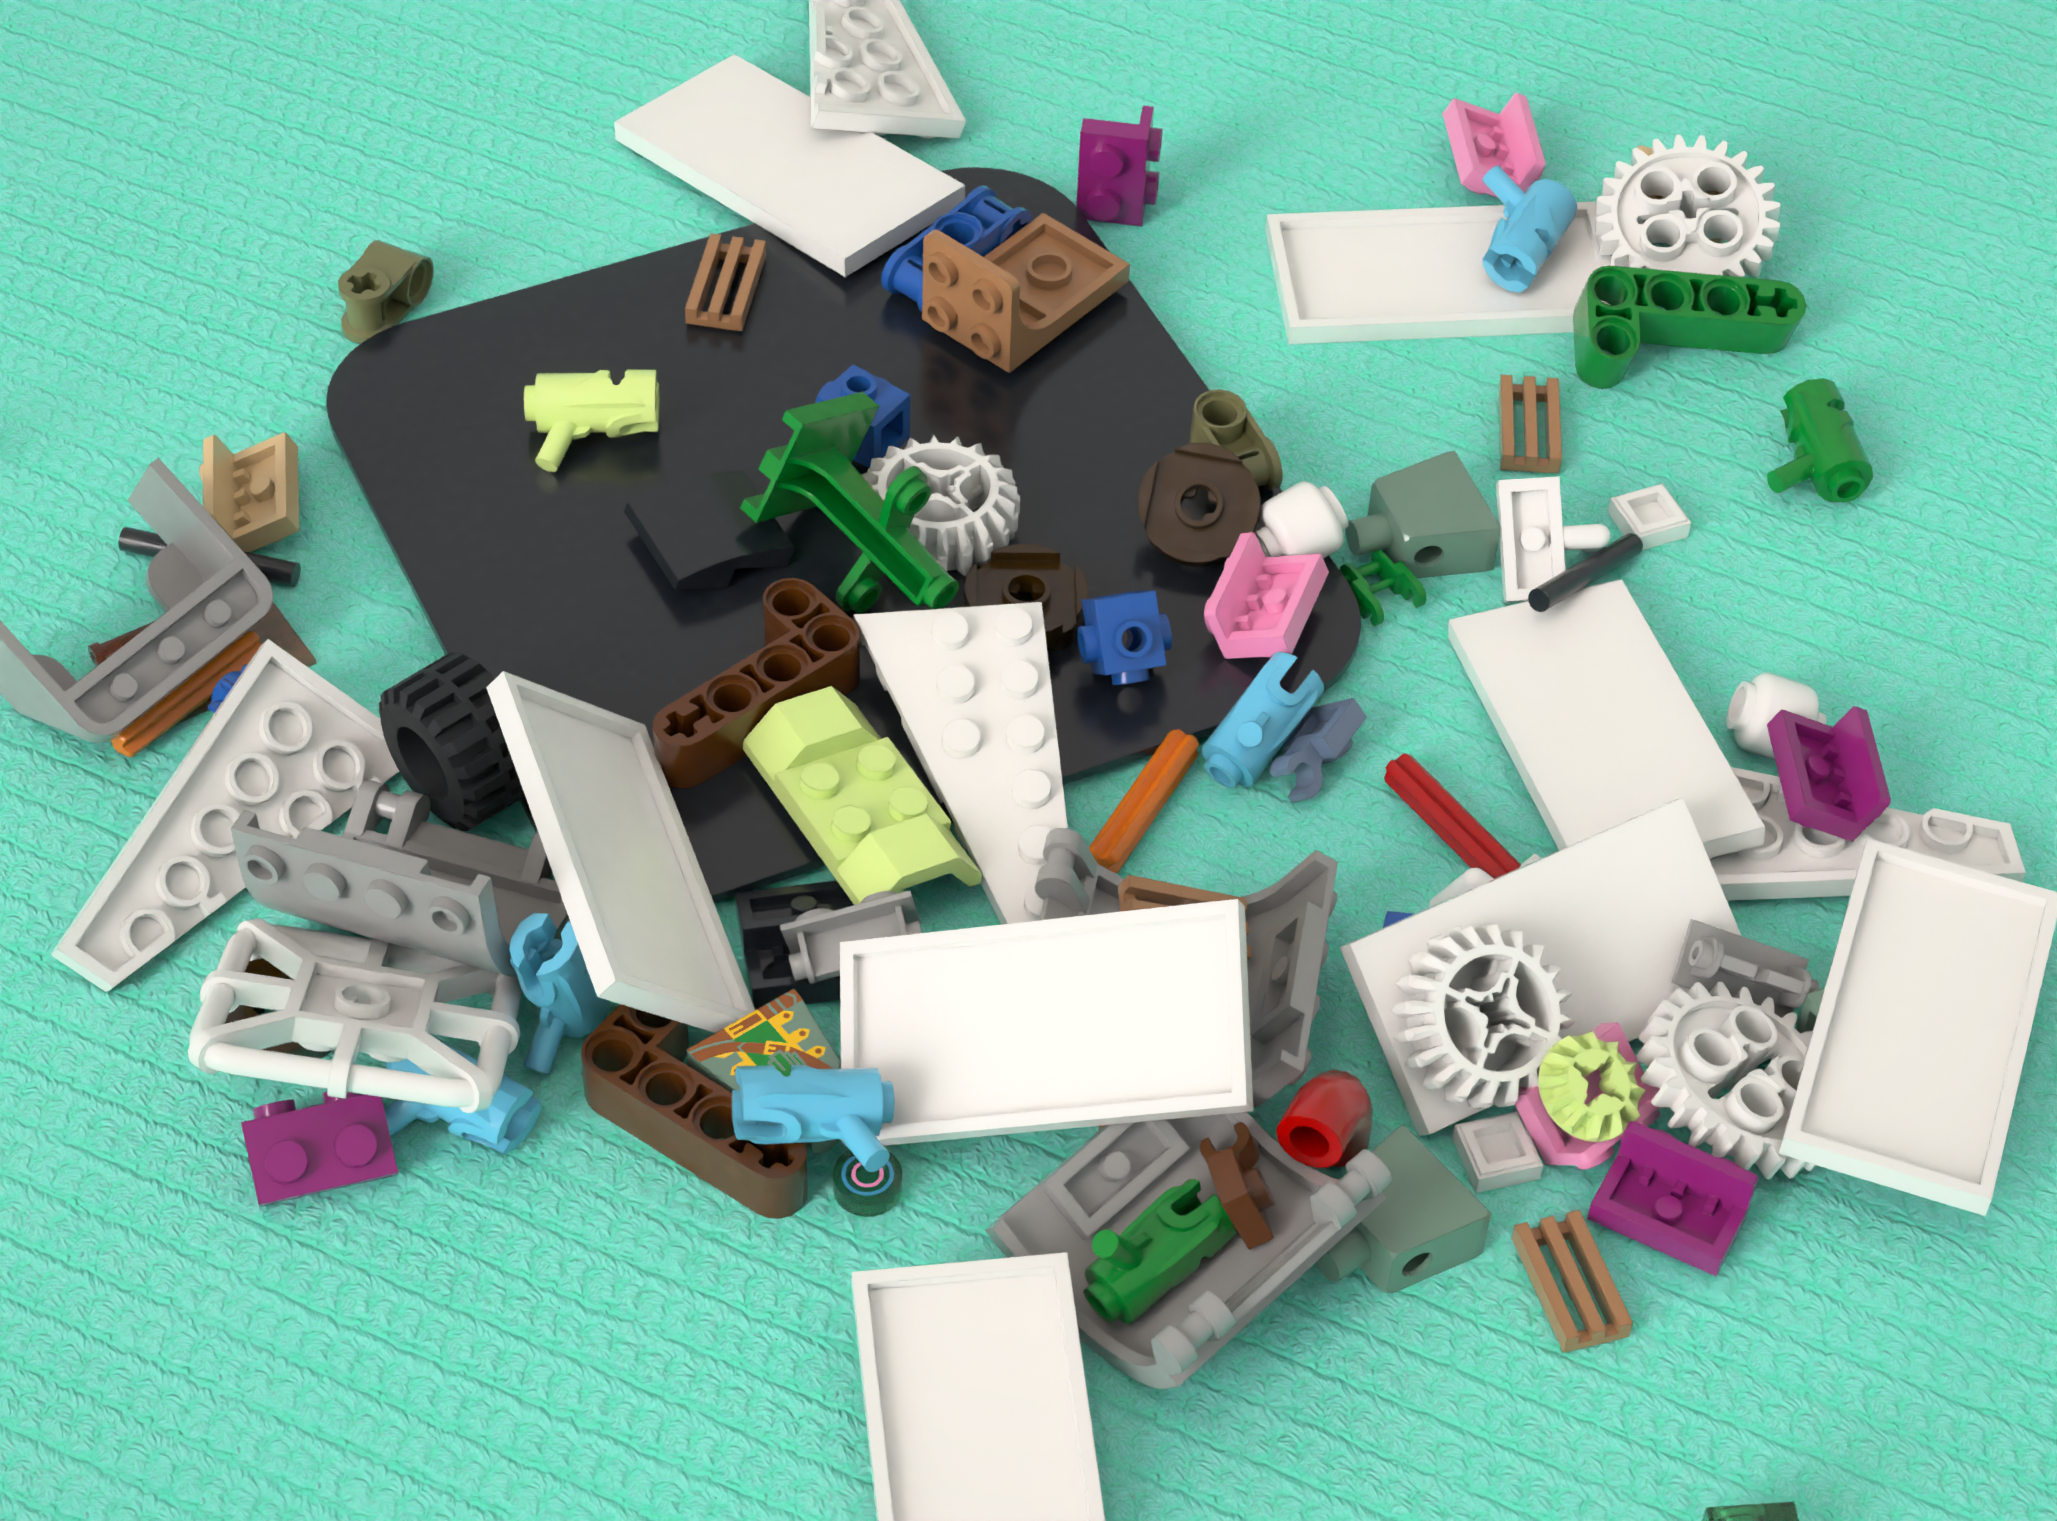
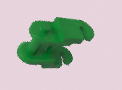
M1381 550L1372 552L1371 562L1356 569L1349 563L1343 564L1340 567L1341 573L1356 596L1360 615L1363 619L1370 617V622L1373 626L1382 624L1384 621L1382 606L1373 595L1374 593L1389 588L1395 595L1401 594L1406 601L1413 598L1412 602L1416 608L1426 603V592L1422 583L1402 561L1393 563ZM1377 574L1382 581L1370 585L1365 580V578Z

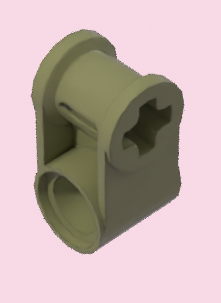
M375 240L369 244L358 261L347 272L342 274L338 280L339 295L346 303V312L341 319L344 336L354 343L361 344L373 335L398 325L427 296L433 280V261L429 257L380 240Z
M1220 389L1209 390L1199 395L1194 403L1189 444L1210 443L1232 451L1243 462V465L1251 472L1257 487L1263 486L1267 490L1280 487L1283 481V471L1279 454L1272 441L1264 435L1250 414L1245 402L1238 395Z

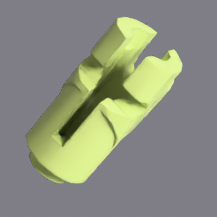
M599 370L596 373H537L535 385H526L524 389L525 420L536 421L538 433H549L535 459L539 467L549 472L557 471L573 439L584 438L590 433L606 432L608 437H620L641 432H658L660 400L657 370H626L625 377L618 385L612 383L609 370Z

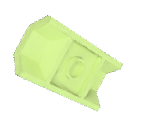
M829 686L776 703L744 739L743 750L854 905L860 904L865 897L882 891L902 893L906 888L952 873L969 887L981 883L983 874L951 833V821L891 740L888 737L881 739L856 704L834 687Z

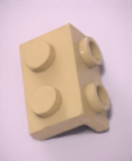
M286 432L235 454H232L215 434L203 439V464L199 467L200 477L203 482V507L242 551L250 553L268 544L279 542L299 531L298 446Z

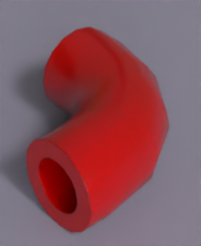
M1329 1070L1316 1075L1298 1090L1277 1127V1140L1282 1149L1294 1160L1306 1166L1316 1168L1346 1166L1361 1150H1368L1373 1108L1367 1090L1358 1078L1346 1071Z

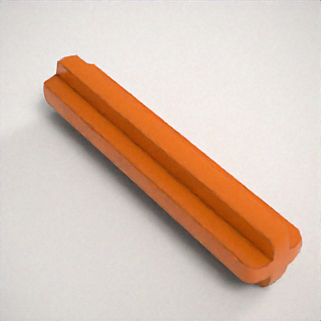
M249 631L123 733L111 740L113 748L119 754H123L128 758L134 757L210 699L215 685L223 676L233 671H241L243 665L250 662L262 645L259 636L254 631Z
M1180 729L1172 730L1167 734L1089 846L1092 855L1099 865L1115 874L1119 872L1198 757L1197 747L1199 742L1194 735H1186Z

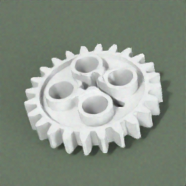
M1676 135L1674 148L1666 149L1662 142L1654 139L1650 156L1642 150L1634 148L1632 150L1631 165L1617 161L1615 163L1614 178L1605 177L1603 180L1602 196L1597 197L1595 235L1601 236L1600 253L1601 255L1612 254V266L1745 277L1746 273L1757 278L1760 275L1762 260H1771L1774 242L1778 240L1780 223L1777 221L1781 206L1779 202L1773 201L1775 185L1774 183H1762L1764 172L1762 165L1748 170L1745 169L1747 152L1743 151L1733 158L1727 157L1726 141H1722L1712 151L1706 149V139L1703 135L1699 136L1694 147H1686L1683 137ZM1705 191H1717L1721 194L1709 195ZM1660 195L1664 197V199H1651L1647 196ZM1721 238L1728 242L1715 243L1710 241L1709 239ZM1658 242L1667 243L1671 247L1660 248L1652 244Z
M1696 982L1687 993L1678 988L1668 1000L1663 999L1647 1020L1648 1024L1638 1038L1645 1045L1638 1052L1636 1058L1649 1067L1640 1079L1644 1084L1660 1088L1651 1100L1652 1105L1656 1107H1670L1675 1114L1667 1125L1671 1129L1683 1126L1692 1131L1689 1138L1690 1146L1698 1147L1706 1142L1712 1146L1713 1156L1725 1158L1728 1154L1734 1157L1737 1165L1747 1171L1756 1163L1765 1179H1771L1779 1168L1787 1177L1794 1178L1802 1167L1810 1172L1816 1166L1815 1164L1779 1154L1813 1031L1799 1033L1794 1028L1797 1020V1015L1794 1012L1788 1013L1782 1018L1774 1014V1001L1770 997H1767L1760 1006L1754 1004L1747 987H1742L1737 995L1732 997L1723 982H1717L1710 992L1700 982ZM1768 1059H1773L1764 1071L1755 1069L1759 1064ZM1724 1087L1732 1089L1725 1096L1717 1100L1715 1099Z

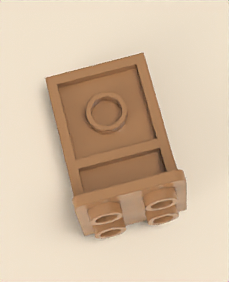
M1045 213L1039 215L984 257L943 232L933 230L923 239L922 320L929 323L937 331L947 334L973 350L979 357L989 360L1010 373L1129 281L1130 264Z

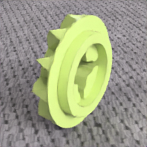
M1594 1031L1580 1036L1571 1037L1568 1035L1554 1044L1547 1051L1541 1062L1538 1086L1546 1111L1560 1128L1584 1141L1604 1142L1621 1135L1630 1121H1635L1641 1116L1637 1111L1638 1102L1645 1089L1637 1085L1634 1076L1638 1063L1627 1062L1618 1052L1619 1041L1604 1042L1596 1038ZM1598 1069L1601 1072L1599 1075L1601 1077L1599 1088L1604 1093L1584 1104L1588 1096L1586 1091L1589 1083L1583 1077Z

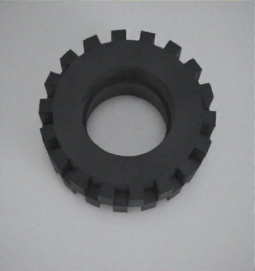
M450 652L385 690L380 696L379 714L389 752L411 790L427 795L430 799V811L454 829L458 828L461 831H468L525 797L486 688L496 678L472 657L469 658L460 652H455L454 654Z

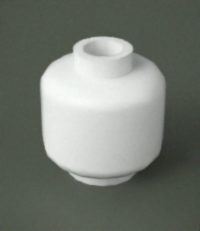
M1302 481L1261 505L1259 519L1261 529L1254 533L1266 557L1321 554L1324 559L1342 546L1343 530L1349 527L1341 504L1327 486L1324 485L1318 489L1312 483Z
M1765 672L1755 676L1751 682H1741L1737 687L1729 704L1726 721L1727 727L1734 730V739L1740 748L1775 760L1767 724L1781 709L1826 724V715L1819 712L1818 695L1812 687Z

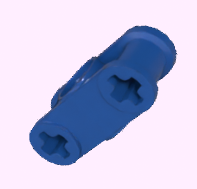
M979 186L973 189L961 203L947 214L939 217L924 232L907 245L898 248L890 256L882 272V287L893 295L902 293L917 302L918 308L922 312L923 239L933 230H939L984 257L1033 221V216L1023 207L1013 209L997 199L996 192L991 188Z

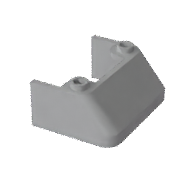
M159 458L149 464L127 501L168 545L152 559L145 576L150 594L166 613L79 681H76L57 660L44 655H31L0 620V693L19 713L88 742H108L123 733L257 626L268 613L273 602L272 587L266 576Z

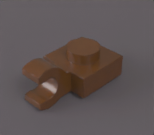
M1239 1122L1234 1125L1237 1140L1232 1147L1217 1151L1208 1137L1201 1140L1200 1152L1207 1162L1224 1210L1250 1250L1274 1238L1265 1210L1274 1206L1275 1203L1261 1172L1257 1167H1254L1260 1155L1259 1146L1248 1127L1243 1122Z

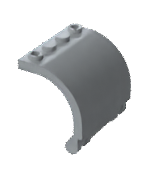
M372 780L363 781L357 790L345 831L341 836L309 827H304L296 839L260 829L256 813L246 810L241 813L230 828L245 886L256 902L263 907L495 973L518 977L510 963L511 955L509 949L511 937L521 921L533 913L549 914L557 928L553 939L562 940L561 932L566 923L570 922L556 881L548 879L552 874V869L538 830L532 838L530 848L525 849L427 822L430 814V799L424 794L407 790L402 795L391 793L386 784ZM383 817L392 819L387 835L374 832Z
M1068 828L1051 830L1046 836L1043 849V857L1047 864L1039 869L1035 884L1036 894L1044 900L1040 920L1120 912L1118 885L1124 878L1099 865L1083 837L1078 832ZM1315 850L1275 884L1259 892L1242 896V898H1246L1247 910L1245 911V921H1248L1249 925L1246 944L1251 946V958L1247 960L1253 1108L1266 1102L1286 1085L1296 1084L1305 1074L1311 1060V1050L1307 1046L1311 1022L1315 1018L1320 1005V997L1316 994L1320 969L1325 963L1329 951L1328 943L1325 942L1328 919L1337 902V893L1333 889L1338 862L1318 850Z
M1248 1112L1105 1125L986 1228L985 1231L1007 1258L1067 1252L1079 1338L1103 1359L1132 1379L1149 1387L1167 1389L1179 1387L1387 1198L1382 1191L1393 1182V1178L1386 1165L1374 1153L1366 1149L1361 1150L1346 1164L1347 1174L1340 1180L1322 1174L1290 1157L1282 1149L1281 1145ZM1243 1122L1248 1127L1260 1149L1259 1159L1254 1167H1257L1261 1172L1275 1203L1274 1206L1265 1210L1274 1238L1249 1250L1237 1231V1234L1210 1260L1204 1256L1200 1260V1265L1195 1273L1179 1285L1174 1286L1133 1324H1126L1118 1318L1112 1323L1105 1321L1093 1310L1083 1294V1290L1088 1286L1084 1276L1085 1269L1099 1258L1092 1250L1094 1236L1099 1231L1105 1229L1112 1230L1121 1235L1126 1227L1171 1187L1182 1185L1188 1179L1200 1181L1201 1191L1197 1193V1196L1202 1204L1213 1194L1219 1198L1207 1162L1200 1152L1201 1140L1209 1137L1217 1151L1232 1147L1237 1140L1234 1125Z

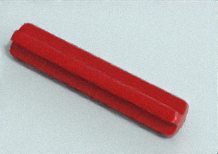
M1403 753L1396 760H1391L1385 767L1387 771L1384 776L1385 782L1470 868H1480L1494 879L1520 868L1521 863L1411 754Z

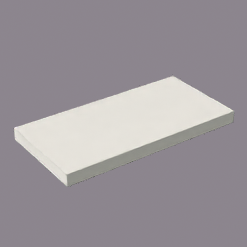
M735 54L614 122L616 141L844 277H847L933 224L939 217L947 214L965 199L964 184L874 133L812 129L811 97Z
M1576 202L1575 218L1550 256L1540 267L1530 286L1521 293L1507 291L1494 283L1483 267L1482 259L1488 251L1497 222L1501 218L1506 220L1503 214L1505 205L1267 214L1265 232L1288 344L1574 332V308L1589 276L1594 270L1602 266H1611V255H1601V236L1595 235L1596 202Z
M1622 579L1582 588L1544 612L1535 611L1530 606L1529 601L1448 620V639L1559 850L1682 797L1685 800L1709 858L1764 845V823Z
M503 671L486 688L597 997L714 1033L755 1011L663 770L655 756L654 747L645 725Z
M1682 797L1669 801L1340 947V950L1418 1136L1430 1135L1483 1110L1469 1107L1467 1099L1464 1102L1454 1104L1445 1101L1444 1086L1431 1090L1422 1086L1427 1067L1411 1069L1409 1066L1404 1065L1409 1055L1415 1051L1412 1042L1399 1043L1393 1039L1397 1032L1408 1028L1407 1018L1399 1017L1391 1012L1395 1004L1406 1002L1409 999V996L1396 983L1403 976L1415 975L1408 960L1415 953L1428 952L1426 943L1432 937L1441 934L1449 936L1452 928L1468 924L1470 927L1472 926L1474 930L1478 925L1494 923L1495 925L1498 924L1500 933L1510 929L1523 931V947L1533 943L1545 946L1540 961L1541 966L1555 964L1562 967L1558 976L1552 981L1555 990L1566 989L1573 993L1566 1002L1559 1003L1560 1013L1570 1016L1576 1022L1570 1028L1559 1030L1558 1035L1562 1039L1568 1035L1571 1037L1580 1036L1591 1032L1601 1023L1619 1022L1629 1042L1639 1037L1648 1024L1647 1020L1663 999L1668 1000L1678 988L1686 993L1690 990L1671 983L1690 919L1740 936L1742 935L1685 800ZM1468 962L1456 973L1449 987L1455 990L1469 988L1472 979L1480 977L1484 965ZM1446 1024V1027H1447L1449 1036H1450V1038H1451L1450 1029H1449L1448 1025ZM1511 1041L1498 1044L1495 1054L1487 1055L1483 1068L1491 1071L1497 1070L1510 1058L1517 1044Z
M1867 838L1779 1154L1986 1216L1995 1188L2057 920V892Z
M1238 899L840 942L841 1069L878 1068L881 1081L892 1082L895 1100L892 1123H882L880 1134L876 1136L883 1146L1253 1111L1245 906Z
M1067 1252L852 1272L851 1285L877 1521H1105Z

